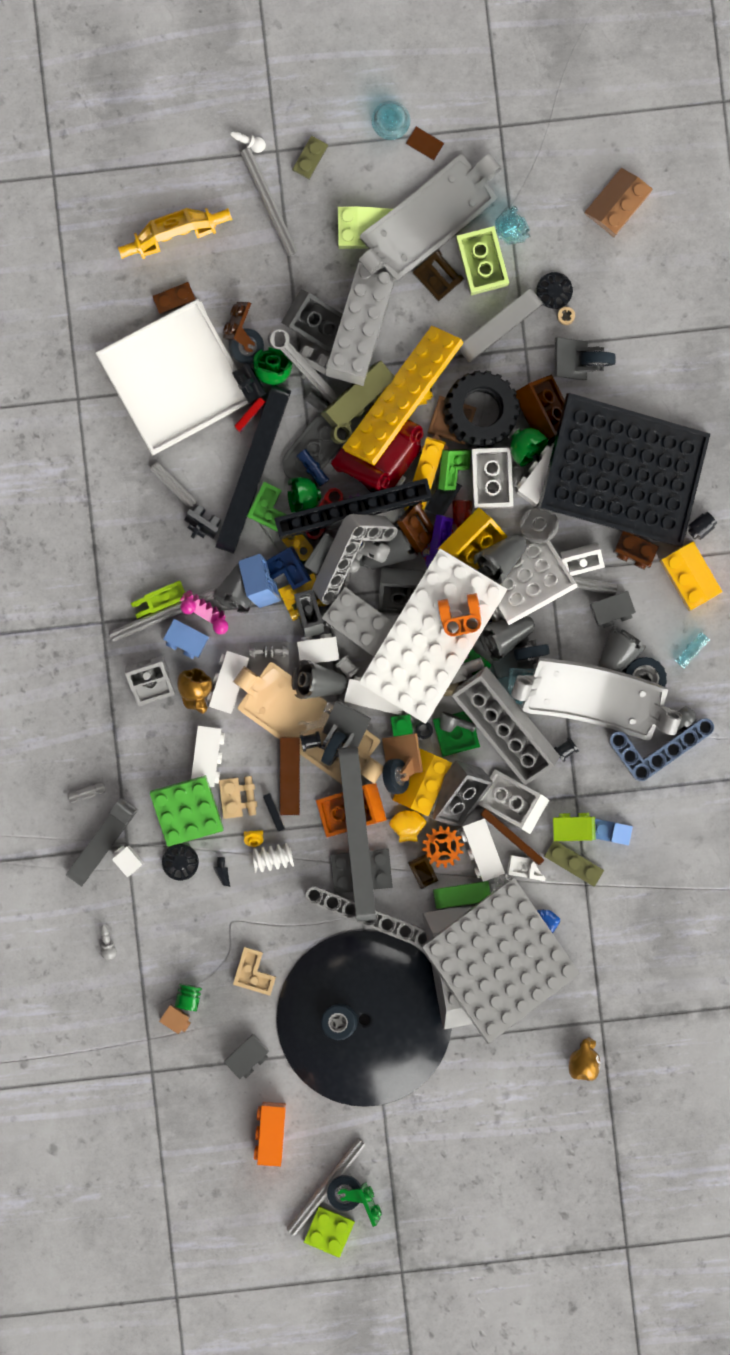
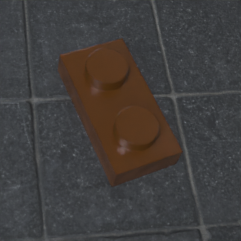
M189 282L152 296L160 315L196 300Z

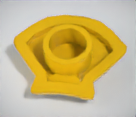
M404 810L394 815L389 825L399 836V842H418L417 835L425 827L426 820L416 811Z

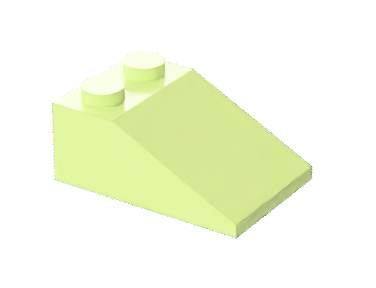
M358 206L338 207L339 249H368L360 239V235L393 209Z

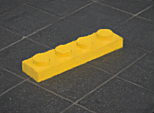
M431 437L426 438L413 482L427 478L431 490L446 442ZM423 502V503H422V505H423V507H422L423 510L425 509V506H426V503H427V502Z

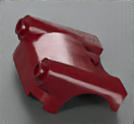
M408 419L375 465L345 452L343 448L335 456L331 465L337 472L346 473L357 479L371 493L395 487L422 447V426Z

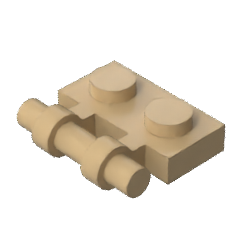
M252 776L244 777L245 785H239V778L219 780L223 819L243 817L242 809L248 808L249 816L257 815L256 807L258 806L254 798L255 784L252 782ZM240 791H246L247 802L241 803Z

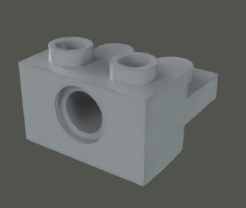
M163 655L126 666L125 675L138 706L175 695Z

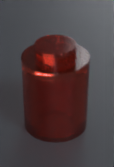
M470 500L452 501L453 525H457V528L472 514V501Z

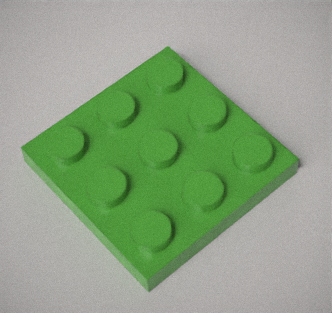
M206 775L150 791V796L168 847L224 831Z

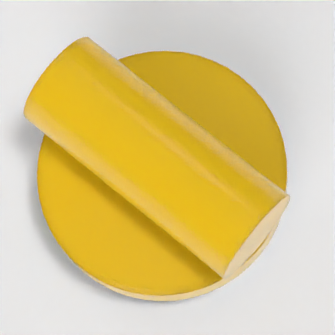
M263 830L244 831V843L247 846L257 847L263 843Z

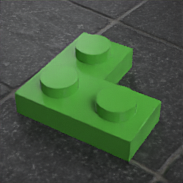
M442 450L438 489L456 490L458 470H469L471 450Z
M264 482L247 517L278 532L274 518L287 515L274 508L282 490Z

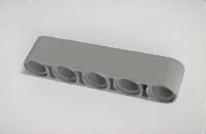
M530 288L466 339L459 349L460 353L471 363L536 311L543 302Z

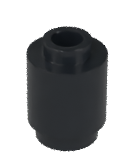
M709 512L702 513L688 525V533L693 539L698 538L701 540L715 528L714 526L717 524V521Z

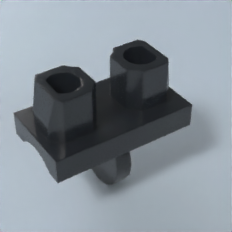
M250 363L232 372L239 389L242 390L248 403H252L267 394Z
M196 505L192 510L189 509L184 521L189 523L187 528L193 532L191 538L194 539L197 535L204 538L207 535L214 539L219 530L218 527L221 519L212 515L207 521L202 517L206 510L200 505Z

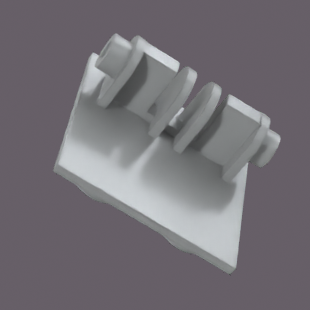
M288 642L249 643L250 670L260 676L267 665L273 662L289 674Z

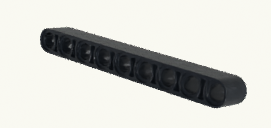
M272 385L215 548L235 553L291 394L289 389L277 385Z

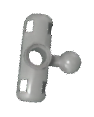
M363 540V544L360 546L349 572L355 573L359 570V561L363 555L380 563L385 562L390 552V547L380 541ZM378 542L380 543V545L376 546L374 545V543Z

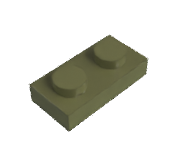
M311 135L292 170L310 180L327 150L328 144Z

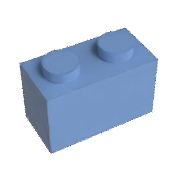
M174 619L163 640L167 641L166 646L174 650L179 647L184 650L183 654L194 659L195 656L200 657L210 637Z

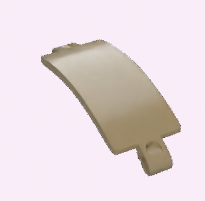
M273 662L267 665L260 676L245 666L241 669L233 682L248 693L239 704V711L279 740L280 737H300L301 734L306 736L319 731L323 745L327 734L322 731L333 709V705L321 697L310 699L297 698L294 695H297L296 690H292V676ZM366 730L358 747L361 775L375 784L383 773L384 766L370 756L379 745L380 740ZM300 739V755L342 784L338 756L333 764L328 766L321 761L325 750L315 747L303 752Z

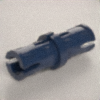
M304 449L297 455V458L307 469L306 472L311 474L319 487L330 480L320 468L319 462L312 458L307 449Z

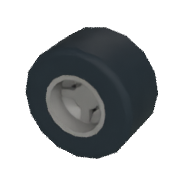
M334 1004L326 1009L321 1018L323 1032L334 1040H344L351 1036L356 1030L358 1023L354 1010L345 1004Z

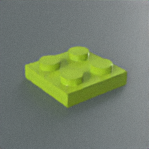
M319 1206L303 1243L340 1258L355 1221Z

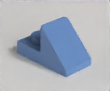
M595 819L596 839L629 845L633 826Z

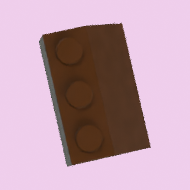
M551 374L528 383L518 389L515 395L516 399H519V406L529 426L543 433L548 441L556 438L565 401Z

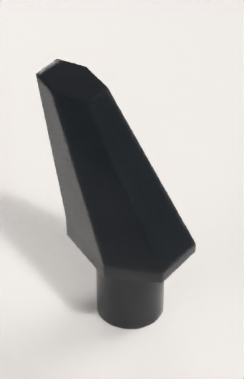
M217 857V867L213 866L222 885L230 887L228 867H225V857Z

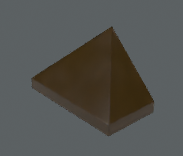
M426 854L408 862L421 889L439 881Z

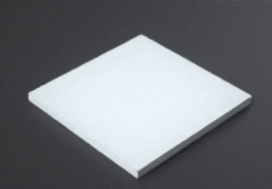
M199 299L186 304L95 353L152 456L250 404L242 390L239 389L238 383L232 374L237 368Z

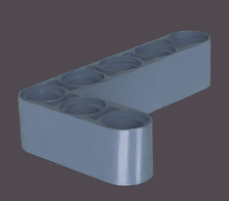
M700 719L644 759L623 732L612 733L609 737V744L632 777L637 781H645L712 734L714 724L710 719ZM702 722H707L710 726L709 731L706 733L700 730ZM686 733H691L694 737L691 744L684 742V735ZM615 735L623 737L622 745L616 746L613 743ZM671 744L676 745L678 748L677 753L673 756L668 753V747ZM627 751H632L635 755L634 760L631 762H627L624 758ZM656 755L662 759V763L658 767L652 764V758ZM638 767H643L646 770L643 778H639L636 775Z

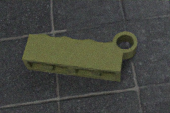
M382 361L375 362L368 369L364 386L351 384L320 413L330 426L333 427L330 436L336 444L347 442L352 435V429L350 428L351 420L355 416L357 418L366 411L364 408L368 404H374L379 398L378 395L395 378ZM338 428L345 430L346 438L344 440H340L337 437Z

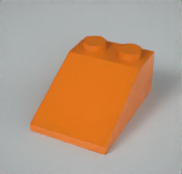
M377 784L363 785L366 826L386 821ZM343 792L316 800L326 838L346 833L347 826Z

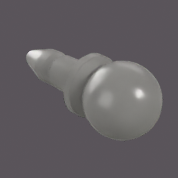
M515 460L512 462V482L514 487L518 485L521 476L525 474L528 466L527 464L521 467Z
M102 925L101 935L103 942L100 944L102 948L101 955L105 960H112L115 958L117 951L113 946L114 942L110 941L108 929L105 925Z

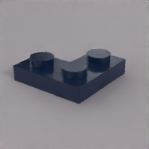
M293 546L266 560L270 577L275 579L285 574L293 590L311 581Z

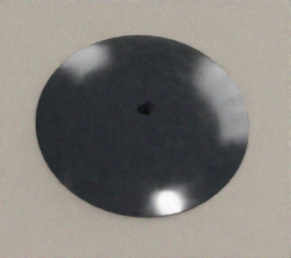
M363 930L342 933L330 937L311 948L300 958L288 974L277 1006L279 1041L283 1053L294 1072L305 1084L320 1095L332 1101L351 1106L367 1107L388 1104L417 1090L431 1077L441 1063L452 1028L443 1030L432 965L427 956L412 944L378 931ZM334 1004L348 1005L357 1015L358 1023L356 1030L344 1040L329 1038L321 1027L323 1013ZM362 1014H367L370 1017V1021L367 1024H362L359 1021V1017Z

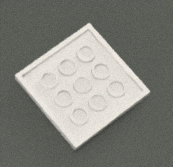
M526 540L527 549L504 582L500 584L508 590L497 607L508 625L577 588L576 582L550 540L540 544L531 543Z

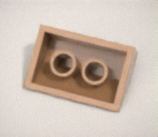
M621 168L584 214L612 237H615L651 194L653 189L636 175Z

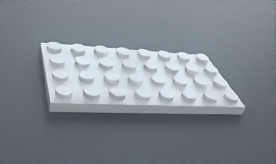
M440 548L359 684L426 724L508 589ZM477 593L482 620L480 629L474 633L464 635H447L442 625L438 600L448 599L451 616L457 617L470 614L467 595ZM469 618L467 625L469 628H476L478 621L475 618ZM449 622L448 630L456 632L458 624L456 622Z

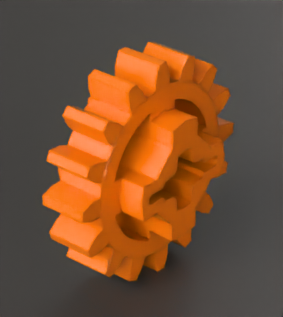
M439 826V831L432 828L433 834L426 833L428 840L422 841L426 844L422 851H427V858H431L430 864L435 861L437 868H439L440 864L447 868V863L449 862L453 866L454 859L460 860L457 856L458 853H464V851L460 850L464 843H459L458 841L462 837L455 836L456 830L449 832V826H447L446 830ZM438 834H448L445 839L435 837ZM453 839L456 843L455 852L451 849V842L453 841ZM435 841L442 844L447 842L446 847L450 853L444 850L438 851L440 847ZM430 842L435 845V852L433 854L430 852ZM441 855H448L451 857L447 860L438 859Z

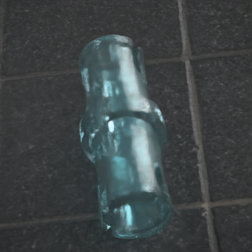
M700 632L690 645L687 644L685 646L686 649L675 661L685 669L688 663L695 656L699 655V651L710 639Z

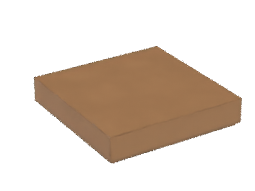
M439 396L427 433L437 434L441 438L465 445L464 441L459 442L456 439L457 436L449 432V426L445 424V414H443L445 397ZM464 404V414L472 423L477 408Z

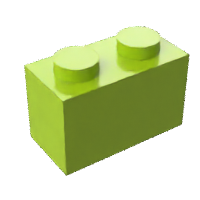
M559 813V817L553 818L554 841L596 840L595 816L590 817V813H578V817H570V813Z

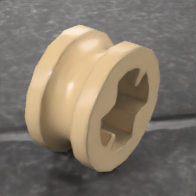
M570 307L561 308L557 315L558 321L562 325H570L575 319L574 310ZM564 311H566V313H567V311L570 312V313H571V315H570V319H571V320H569V321H567V319H565V321L562 320V316H563L562 312H564Z

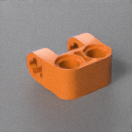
M477 593L467 595L470 614L457 617L451 616L448 599L438 600L442 625L447 635H464L474 633L480 629L482 620ZM469 618H475L478 621L476 628L468 627L467 620ZM449 622H456L458 624L456 632L448 630Z

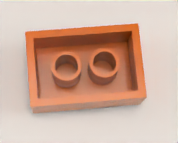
M263 1102L262 1106H258L257 1120H260V1126L256 1128L255 1140H259V1146L255 1145L254 1160H257V1165L281 1167L286 1103Z

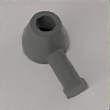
M442 712L440 715V729L452 732L456 726L468 729L471 732H474L476 728L474 722L460 719L453 714Z

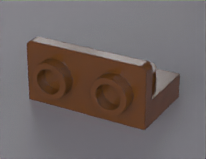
M623 531L614 553L617 554L616 557L625 562L628 559L634 561V566L645 570L646 567H651L659 546Z

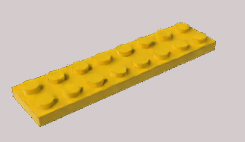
M431 325L396 373L393 381L385 388L342 448L345 452L375 465L463 344L462 339Z

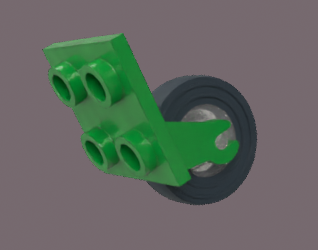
M341 1175L331 1181L327 1189V1197L334 1208L341 1211H349L357 1207L359 1203H363L372 1226H377L382 1212L379 1205L374 1203L373 1197L375 1196L371 1186L368 1187L366 1182L361 1185L357 1179L349 1175Z

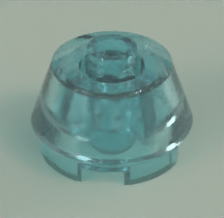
M387 101L377 106L374 110L372 126L380 137L388 140L398 139L408 131L410 115L402 104L395 101Z
M512 206L509 209L505 208L495 220L496 233L507 245L524 243L526 239L531 237L527 233L530 229L524 216L521 217L516 213L518 211L516 206Z

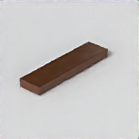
M280 737V815H300V737Z
M484 808L480 813L483 818L536 864L541 865L544 859Z

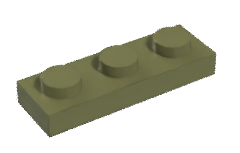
M554 840L544 855L545 858L595 887L604 872L600 867Z

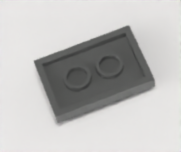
M389 849L370 850L373 890L393 888ZM331 854L334 894L354 892L350 854Z

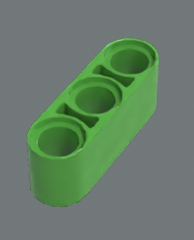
M489 881L433 889L436 909L479 903L491 894Z

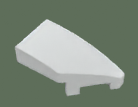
M509 855L506 874L545 881L544 875L541 874L536 863L530 858Z

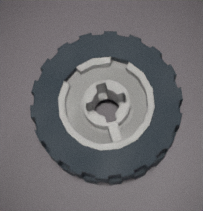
M642 657L635 659L624 671L626 674L639 678L647 675L648 681L664 687L667 684L665 668L659 661L653 658Z

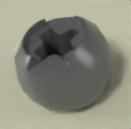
M685 706L677 711L682 714L678 730L683 731L696 722L695 712L691 708Z

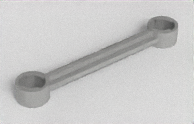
M275 329L269 333V345L274 349H280L331 404L338 397L337 393L289 343L288 333L282 329ZM276 332L282 333L285 337V341L281 346L274 345Z

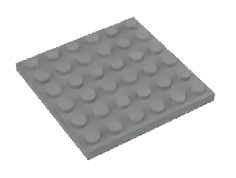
M515 878L509 879L420 947L487 1044L494 1041L580 974Z

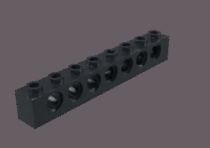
M426 478L274 519L279 538L282 540L324 529L351 514L377 515L431 501L432 495Z

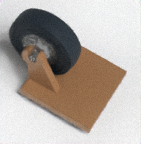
M417 733L382 738L386 761L383 767V781L386 789L391 794L404 793L409 786V776L414 773L423 772Z

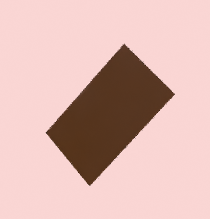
M417 126L406 142L407 145L432 160H435L444 145L442 141Z

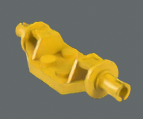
M185 208L151 220L139 235L134 233V242L118 247L121 258L124 259L139 253L142 259H146L145 256L161 252L158 245L159 241L165 242L173 236L188 234L193 229L197 238L212 232L216 234V225L232 220L229 209L226 208L211 214L208 208H204L205 212Z

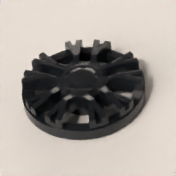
M551 272L539 280L536 294L545 307L559 309L570 301L573 287L567 276L558 272ZM550 276L552 277V280H553V283H551V284H550V281H549V279H548V277H550ZM555 276L562 277L560 282L555 281ZM543 280L548 283L547 287L541 285ZM566 280L567 283L561 286L560 284ZM569 286L570 293L564 292L563 288ZM540 289H547V292L540 293ZM561 294L566 295L568 297L567 300L563 298ZM544 295L549 296V299L546 302H544L541 298ZM551 298L554 299L553 305H549ZM560 298L563 303L557 305L556 299Z
M185 844L171 846L166 850L162 858L164 872L170 878L178 881L191 878L196 873L199 865L197 853L193 848ZM181 847H184V848H185L183 855L180 854V852H181ZM177 848L178 855H173L171 850ZM188 850L193 853L190 858L185 856ZM167 854L173 856V860L167 858ZM195 859L196 862L188 863V860ZM165 861H171L172 866L166 868ZM188 865L195 866L193 872L187 869ZM174 867L175 870L170 874L168 871ZM184 869H186L188 873V876L186 877L182 871ZM177 870H180L181 878L175 877Z

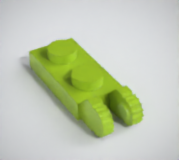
M179 580L144 595L143 598L132 602L131 605L132 607H138L147 602L149 609L138 612L136 614L138 619L180 602V598L186 592Z

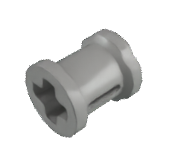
M348 654L335 665L336 668L339 667L347 680L361 669L353 664Z

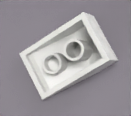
M494 769L490 776L493 784L478 805L530 834L549 800L538 792Z

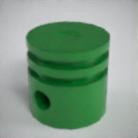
M179 983V993H177L174 1007L197 1011L200 1000L198 996L201 995L199 991H202V988Z

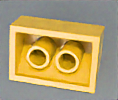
M694 541L660 560L661 565L688 611L693 610L723 592Z
M420 749L423 772L414 773L409 776L407 790L404 793L395 794L393 801L429 816L440 792L444 776L450 769L452 762Z

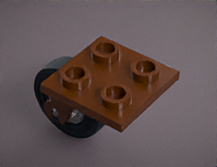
M237 302L230 311V315H232L230 321L224 326L223 333L225 334L223 338L230 340L229 351L236 361L244 364L253 363L255 354L261 349L264 351V341L257 331L242 328L252 303Z

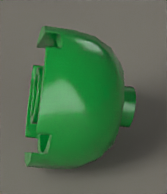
M268 347L266 351L261 349L255 354L253 360L255 374L263 383L270 385L281 384L291 374L293 363L280 349Z
M526 428L522 431L519 429L511 436L510 453L516 463L521 467L526 466L534 460L532 457L536 453L538 455L542 453L548 444V440L537 429Z
M291 478L288 482V486L291 485V491H287L290 511L296 513L317 507L318 501L321 500L320 489H317L316 485L308 478Z

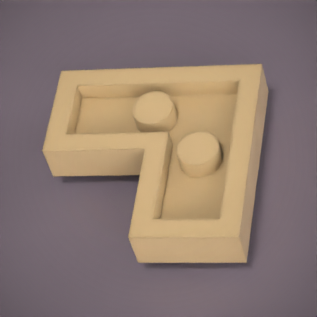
M244 947L233 985L270 996L276 976L258 971L263 952Z

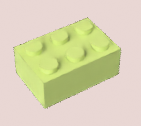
M495 226L456 236L471 296L509 285Z

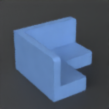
M261 554L239 561L246 596L256 606L262 608L281 601L277 583L270 577L267 561Z

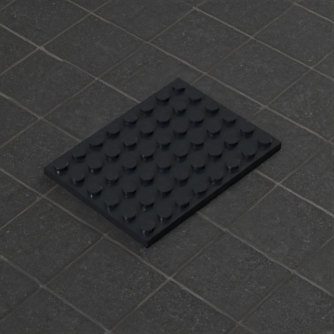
M566 393L538 508L683 547L710 433L572 393Z

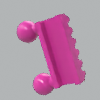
M191 590L183 594L180 598V601H182L180 608L183 613H196L212 623L213 630L217 634L222 635L227 632L228 623L225 621L226 616L223 610L219 612L216 606L212 607L210 602L206 604L204 598L199 599L197 594L193 596Z

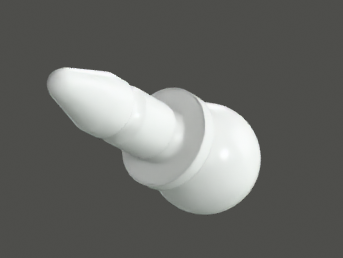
M239 132L230 133L233 138L245 143L247 148L251 147L252 151L260 153L265 149V141L260 137L254 138L253 135L248 137Z

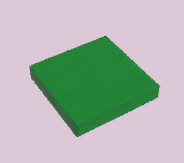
M465 711L453 714L460 719L473 723ZM440 717L433 719L442 757L480 747L476 728L474 732H471L468 729L456 726L452 732H447L440 729Z

